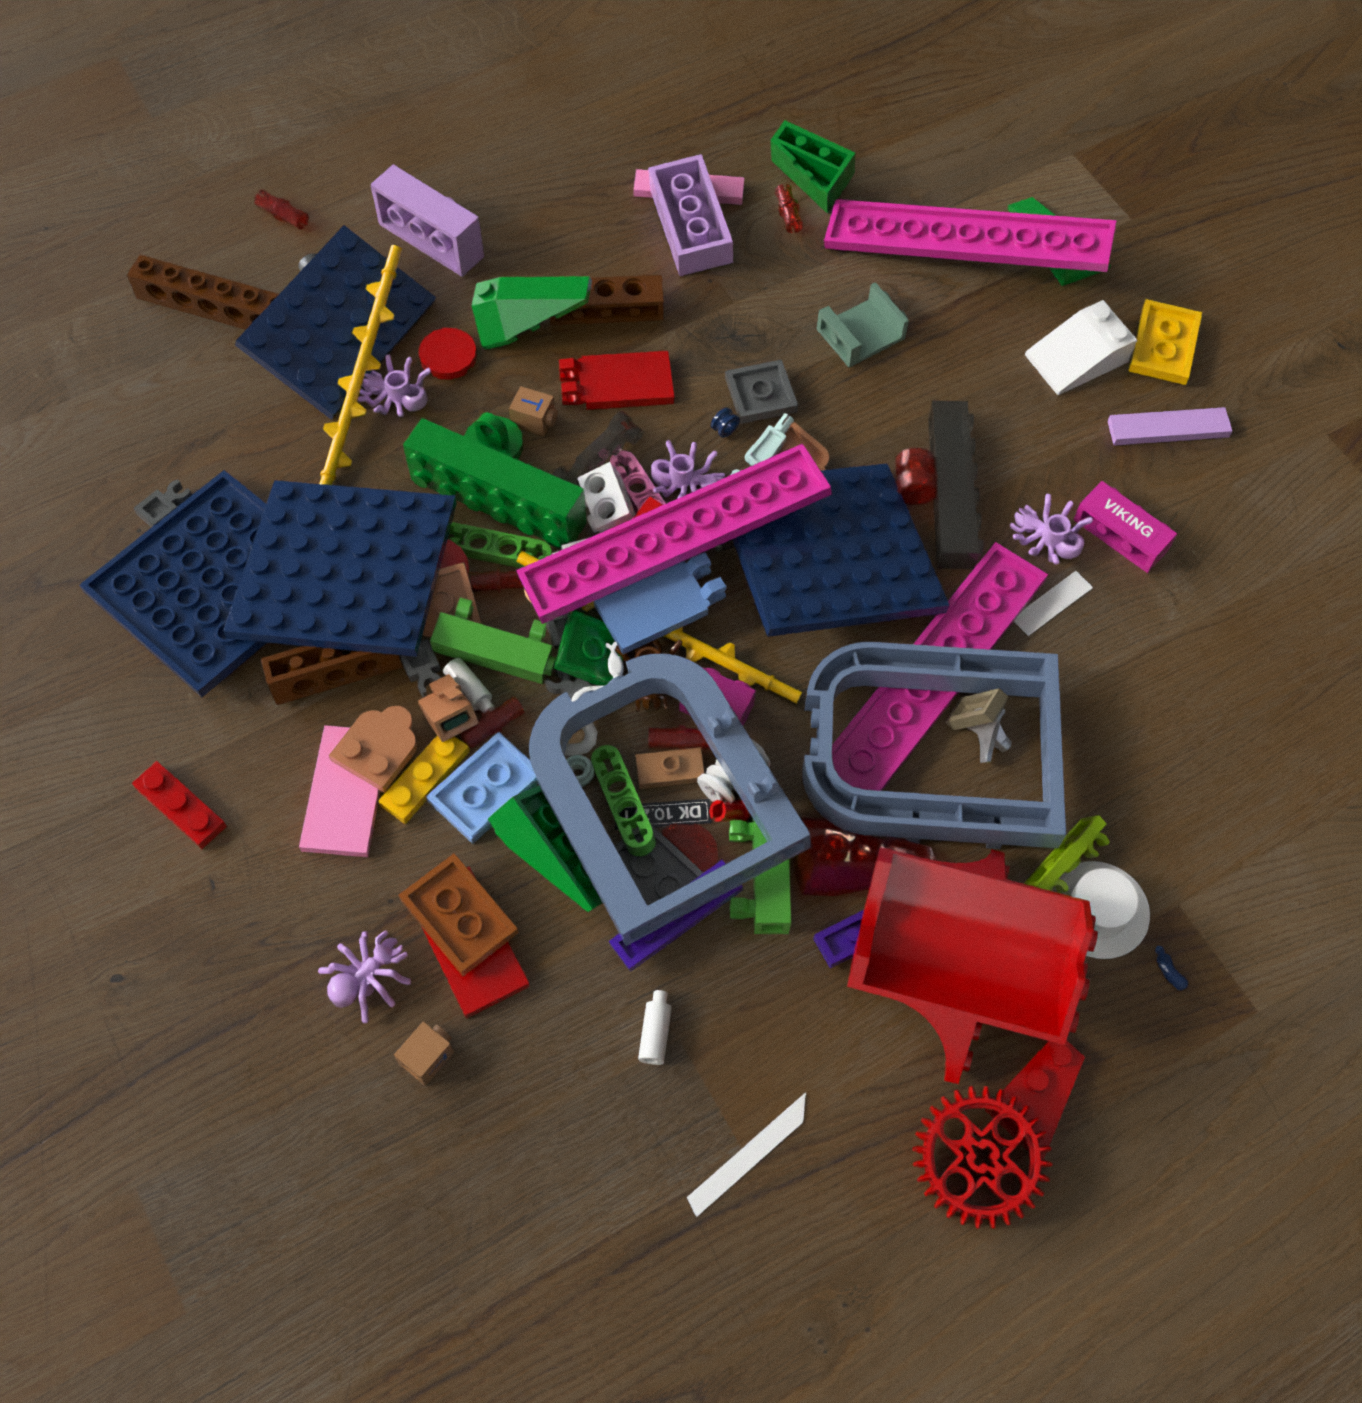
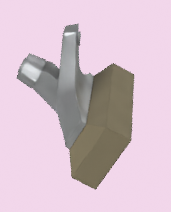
M1000 688L961 697L945 721L953 730L967 728L978 735L980 763L991 762L994 746L1001 752H1005L1012 744L1000 725L1008 696Z

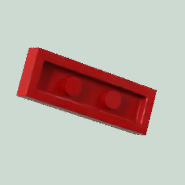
M158 761L131 783L144 798L201 850L227 827L219 816Z

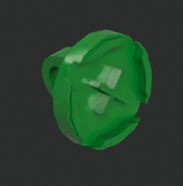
M489 412L482 413L478 420L467 428L464 435L517 460L523 451L522 432L517 424L508 418L496 416Z

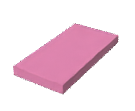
M324 725L299 844L301 852L368 857L381 791L333 763L328 756L350 729L349 727Z

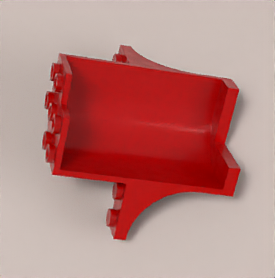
M880 847L856 940L847 987L900 1001L924 1016L936 1030L943 1044L946 1056L944 1081L959 1084L962 1071L969 1072L973 1058V1051L969 1050L971 1040L978 1041L982 1023L1065 1045L1069 1032L1075 1033L1080 1015L1079 1011H1076L1079 1000L1085 1001L1089 991L1090 979L1086 978L1088 963L1084 962L1087 951H1094L1098 938V931L1094 930L1096 916L1091 914L1090 901L1010 881L1008 879L1010 866L1005 865V852L991 849L990 854L982 860L968 863H951L921 858Z

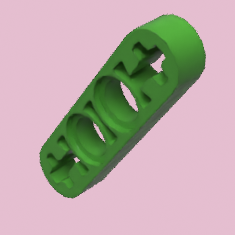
M455 522L451 524L449 534H454V537H450L449 540L460 546L468 558L523 568L525 566L517 562V558L523 548H526V553L532 556L542 552L543 555L538 558L540 560L552 555L550 545L542 540ZM477 538L487 541V544L480 549L470 546L471 542ZM507 544L514 545L517 548L510 555L502 554L500 549Z
M612 745L600 746L592 753L591 763L626 849L634 856L647 855L655 847V836L620 752ZM608 758L614 769L609 773L603 763V760ZM622 781L626 783V787L620 792L609 791V787L614 782ZM626 807H635L637 809L636 814L631 818L619 816L620 812ZM637 827L644 839L640 843H637L632 829Z

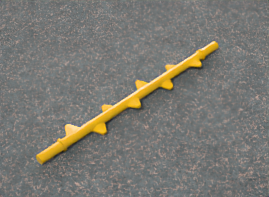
M392 245L385 268L381 271V281L368 284L366 288L375 297V301L367 326L354 327L352 332L362 344L353 374L338 379V385L347 391L338 422L326 423L323 427V430L333 440L324 470L320 473L321 480L319 484L332 485L337 477L335 475L336 470L349 467L352 463V460L342 450L351 420L366 414V409L357 402L366 371L377 370L381 365L371 354L380 323L394 320L395 315L385 306L393 279L397 276L396 269L402 252V248L397 245Z
M524 551L517 558V562L524 566L540 560ZM591 602L582 606V610L588 612L595 607L594 603ZM683 627L664 635V637L674 642L680 639L683 642L682 646L686 648V659L694 663L705 657L737 673L738 680L747 683L749 686L757 683L764 687V690H770L796 704L802 695L801 691L775 679L774 675L769 676L736 659L735 645L732 643L716 649L684 633Z

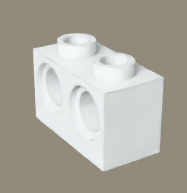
M611 462L578 477L581 488H584L585 507H588L591 513L587 516V519L595 533L598 531L602 533L631 520L635 516V511L621 474ZM605 486L600 493H597L601 487ZM615 511L612 517L606 519L611 512Z

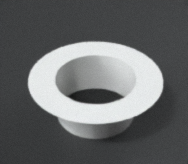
M1095 861L1082 862L1073 871L1063 873L1059 879L1067 883L1069 890L1061 894L1090 901L1091 914L1096 916L1094 930L1098 931L1097 943L1094 951H1087L1086 956L1100 959L1116 958L1129 953L1141 943L1149 927V904L1143 890L1129 874L1116 866ZM1053 887L1052 891L1059 893V892L1056 890V888Z

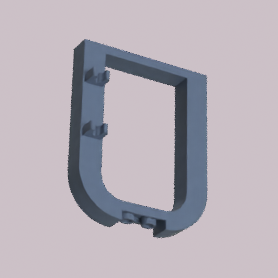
M860 642L835 650L816 667L809 681L804 711H812L811 728H817L816 738H811L810 755L804 756L802 778L809 800L826 820L852 833L905 838V843L919 844L921 839L986 843V848L1000 849L1002 845L1059 848L1066 836L1058 654ZM857 686L982 693L1000 688L1006 695L1039 697L1043 802L876 791L852 787L839 777L833 766V701L841 692L850 687Z
M649 654L626 661L629 674L617 676L611 679L607 685L595 691H587L573 702L567 692L558 696L542 711L536 720L529 742L530 761L540 788L626 946L811 848L809 831L716 682L698 664L671 654ZM650 694H667L678 699L686 707L767 843L647 906L565 758V751L572 735L582 727L641 697Z

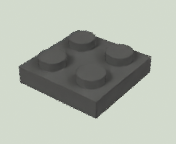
M782 359L725 371V379L737 415L740 418V424L782 416L784 413L792 414L797 412L798 404Z

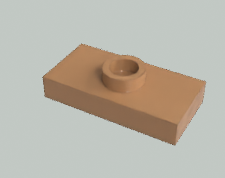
M701 747L635 755L639 789L698 783V777L704 774Z

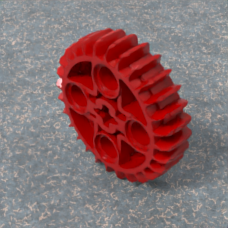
M973 1086L968 1087L967 1098H963L957 1089L954 1091L955 1102L953 1103L945 1096L941 1097L944 1109L940 1111L935 1106H931L929 1109L935 1117L934 1120L921 1119V1123L928 1128L927 1132L917 1131L915 1133L917 1138L924 1141L923 1146L912 1148L913 1152L922 1154V1160L914 1162L913 1167L924 1168L925 1171L924 1174L917 1178V1182L928 1181L930 1187L923 1194L929 1196L936 1193L938 1196L933 1207L937 1209L944 1204L948 1205L949 1207L946 1212L948 1219L956 1211L961 1213V1225L966 1224L969 1216L974 1217V1226L977 1229L981 1228L983 1218H987L991 1229L996 1228V1217H1001L1007 1226L1011 1225L1009 1215L1011 1212L1020 1219L1024 1218V1213L1020 1206L1024 1204L1034 1209L1036 1205L1030 1196L1034 1194L1042 1197L1045 1194L1037 1186L1038 1181L1050 1182V1178L1042 1174L1041 1170L1042 1168L1052 1166V1162L1042 1159V1154L1052 1149L1051 1146H1040L1039 1140L1048 1135L1047 1132H1035L1033 1127L1039 1123V1117L1028 1121L1025 1116L1030 1107L1027 1105L1017 1110L1015 1108L1018 1099L1016 1096H1013L1007 1103L1004 1102V1091L1001 1089L994 1098L990 1097L988 1086L983 1087L981 1096H976ZM982 1108L996 1111L999 1114L980 1130L961 1112ZM955 1119L963 1125L964 1134L961 1139L955 1141L945 1135L943 1128L947 1120ZM1001 1119H1009L1015 1124L1017 1132L1014 1139L1005 1140L998 1134L997 1125ZM989 1132L993 1142L987 1139H981L977 1142L971 1135L974 1134L977 1138H982ZM937 1137L956 1156V1159L944 1170L940 1177L934 1160ZM1023 1138H1025L1029 1150V1170L1027 1176L1008 1157ZM995 1144L1006 1148L1000 1154L999 1149ZM960 1147L967 1153L965 1156L959 1150ZM973 1148L978 1150L987 1148L990 1152L987 1159L990 1161L991 1166H987L984 1163L977 1166L973 1162L976 1159ZM964 1158L965 1165L970 1171L980 1175L985 1174V1172H987L992 1177V1179L990 1180L988 1177L982 1176L974 1182V1178L971 1175V1173L965 1168L958 1167L957 1165ZM998 1158L1005 1164L1004 1166L997 1161ZM952 1173H958L966 1180V1190L959 1196L951 1194L946 1187V1180ZM1006 1173L1015 1175L1020 1183L1018 1192L1013 1196L1005 1194L1000 1186L1001 1178ZM983 1183L1003 1202L993 1206H976L966 1203L965 1200L971 1197Z

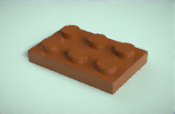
M455 853L398 895L400 901L462 977L519 933L518 928Z

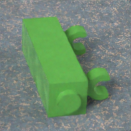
M460 597L455 616L440 612L430 640L433 652L453 658H461L466 662L543 684L545 675H552L556 657L552 656V645L543 643L547 623L542 624L541 621L534 619L529 638L469 621L474 609L472 606L473 601Z
M753 818L752 822L730 821L729 842L752 840V850L767 843ZM789 859L753 878V900L740 897L731 899L730 919L754 918V934H789L791 925Z

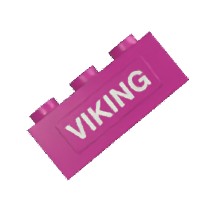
M1103 481L1080 503L1073 519L1078 523L1081 520L1092 517V523L1083 527L1146 573L1169 551L1177 536V533L1171 530L1167 524L1151 516L1141 506L1134 504L1117 489L1110 487Z

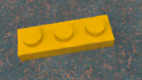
M436 736L378 800L379 805L406 824L427 801L426 796L443 782L470 752L469 747L455 736L444 742Z

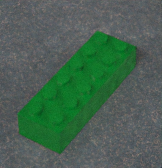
M424 418L419 421L403 444L410 477L416 485L421 488L428 487L439 492L441 495H453L457 501L465 504L469 509L486 513L500 523L513 525L526 535L533 534L542 538L553 547H561V545L575 542L587 524L584 488Z

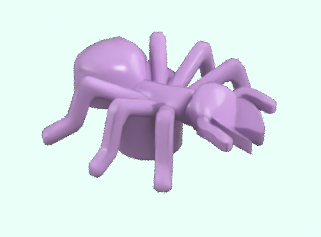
M386 355L388 374L384 380L382 375L372 370L371 374L365 373L364 377L366 378H364L362 387L365 390H360V394L364 396H359L358 401H365L371 407H375L374 412H381L383 415H386L391 403L394 402L398 416L403 417L404 413L401 404L409 411L421 410L426 405V390L422 386L424 378L431 373V369H425L419 374L417 383L410 384L411 357L407 358L403 372L401 370H393L391 356ZM372 394L378 395L377 398L374 400H372L369 396H371ZM387 396L384 407L378 405Z
M670 440L666 441L671 460H655L651 468V477L654 483L659 486L655 487L653 491L655 493L661 492L665 498L669 497L677 488H681L680 495L678 496L680 498L686 495L689 485L691 491L694 492L697 490V485H700L701 489L725 477L724 473L701 475L709 471L713 459L717 456L716 451H713L707 457L703 468L693 471L697 448L696 442L691 444L690 455L688 456L685 454L676 455L672 442Z
M1046 494L1043 510L1044 522L1039 520L1036 511L1029 505H1026L1025 509L1019 508V512L1023 515L1018 512L1015 513L1014 518L1017 525L1011 523L1010 528L1018 533H1032L1036 531L1027 538H1024L1023 534H1014L1012 537L1014 540H1019L1021 545H1027L1042 536L1037 546L1031 548L1028 553L1035 557L1043 546L1046 545L1048 546L1049 562L1057 565L1060 562L1057 554L1064 559H1072L1081 554L1084 539L1077 532L1083 526L1092 523L1093 519L1089 517L1081 520L1070 529L1071 523L1067 515L1073 506V502L1069 501L1061 515L1055 514L1049 517L1051 495Z
M386 930L375 939L376 946L373 951V958L369 957L367 949L368 932L364 931L359 939L363 962H360L347 946L340 943L337 946L338 950L345 954L352 964L346 966L330 963L328 967L318 969L319 974H331L335 970L344 972L331 978L327 986L328 997L335 1006L341 1008L351 1005L358 997L363 1023H368L369 1021L366 997L371 995L375 989L390 1007L395 1006V1001L377 981L375 975L389 976L399 983L411 984L410 978L400 975L395 970L379 969L383 964H397L408 956L407 952L400 954L403 949L402 945L393 949L398 943L396 938H387L380 944V941L388 935Z

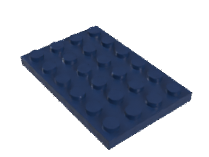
M343 225L236 340L235 346L332 420L342 409L347 391L338 385V379L353 374L362 344L352 333L354 327L367 326L375 301V297L366 290L367 285L381 281V271L385 268L387 258ZM398 267L396 269L397 276L393 279L385 306L395 315L394 320L380 323L371 353L380 363L385 360V356L392 352L436 300L434 295Z

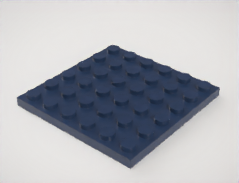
M888 463L821 470L831 486L832 495L732 539L767 637L943 614L947 612L950 606Z
M223 470L79 585L89 598L201 698L267 643L226 639L223 632L266 503Z
M274 480L223 630L226 639L417 657L457 505L455 496Z

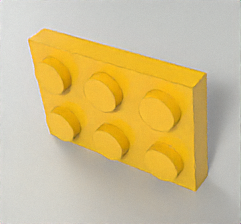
M1146 299L1142 307L1136 334L1137 342L1132 352L1128 371L1186 385L1190 376L1202 312Z

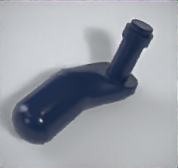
M1157 946L1155 948V952L1158 955L1156 961L1163 975L1177 990H1185L1189 984L1188 980L1175 969L1171 956L1164 953V948Z

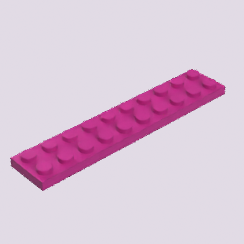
M836 199L825 235L824 246L825 249L1108 272L1116 220Z
M802 443L516 571L541 623L544 624L832 495L831 486Z
M995 542L948 600L950 606L947 612L937 614L913 645L992 650L1044 584L1048 574ZM878 687L832 744L833 766L839 777L852 787L883 791L959 692Z

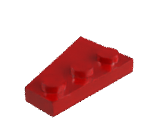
M1067 1040L1065 1045L1048 1041L1003 1090L1004 1102L1007 1103L1013 1096H1016L1018 1098L1015 1106L1017 1110L1027 1105L1030 1107L1025 1116L1028 1121L1039 1117V1123L1033 1127L1035 1132L1046 1131L1048 1134L1039 1140L1040 1146L1050 1145L1085 1058ZM985 1109L993 1118L999 1114L996 1111ZM1001 1119L999 1124L1015 1137L1017 1132L1015 1124L1009 1119ZM1023 1138L1020 1144L1029 1152L1026 1140ZM1046 1153L1042 1154L1043 1160L1045 1158Z

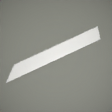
M806 1092L687 1197L696 1217L803 1123Z

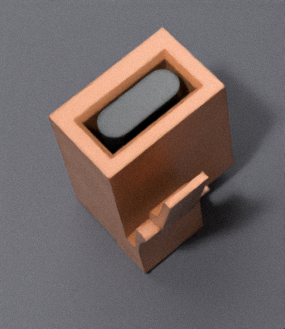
M450 674L430 683L429 685L433 693L418 700L424 718L442 742L479 724L471 703L461 692L460 685L454 681Z

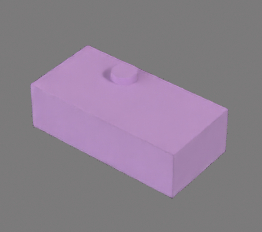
M702 154L649 167L651 194L679 276L733 263V241Z
M395 165L388 168L370 184L379 225L461 277L484 257L479 217L458 205L452 198L445 197Z

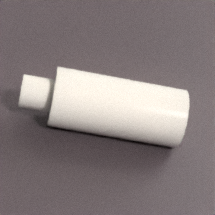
M461 658L450 661L444 667L443 674L445 676L450 674L454 681L460 685L461 692L471 703L473 710H481L484 715L492 713L495 707L490 702L492 699L491 693Z
M655 990L653 1001L646 1003L638 1057L640 1062L646 1064H664L672 1006L667 1004L668 993L665 991Z

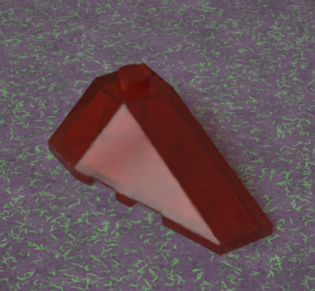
M800 818L810 833L811 848L794 857V872L802 895L838 896L869 890L880 847L937 861L931 847L895 837H891L886 841L870 835L852 833L837 827L826 819Z

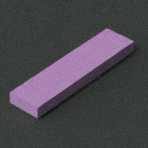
M1225 407L1110 415L1107 421L1113 445L1228 438L1232 433Z

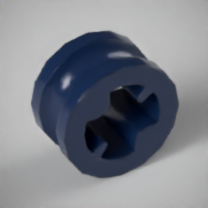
M723 408L712 419L711 428L714 431H718L722 438L728 437L738 427L740 418L733 414L730 408Z

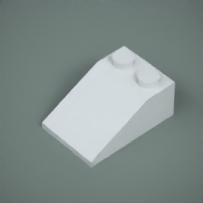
M1102 300L1078 311L1028 349L1025 356L1055 393L1060 395L1128 363L1137 339L1105 301Z

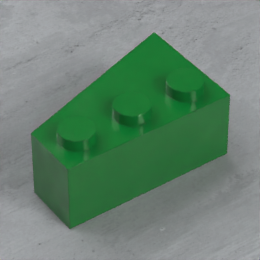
M784 120L771 139V161L828 214L835 200L838 199L855 174L856 153Z

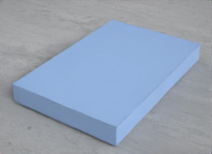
M498 732L426 796V799L473 844L492 827L488 818L511 797L536 787L539 783L530 759Z

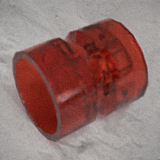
M910 448L900 452L895 458L898 494L902 495L905 504L922 505L932 501L937 494L933 453L923 448Z

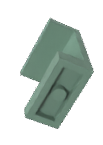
M875 282L870 286L867 301L839 315H836L829 306L819 310L817 330L850 368L904 340L909 320L905 312L899 310L892 302L889 294L883 291Z

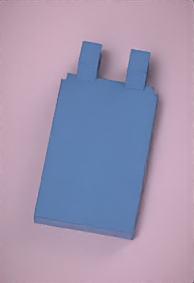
M706 553L692 557L687 563L682 561L593 601L595 608L614 641L617 642V646L622 654L628 653L708 615L707 607L726 598L724 592L726 585L721 577L705 583L702 588L696 581L711 573L709 568L711 561Z

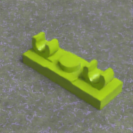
M1100 815L1081 818L1065 836L1059 848H1055L1024 884L1052 891L1053 887H1055L1059 893L1067 892L1069 890L1067 883L1059 878L1064 872L1069 873L1080 864L1082 854L1087 858L1099 856V853L1093 847V842L1096 841L1099 846H1107L1110 843L1108 837L1100 833L1107 823Z

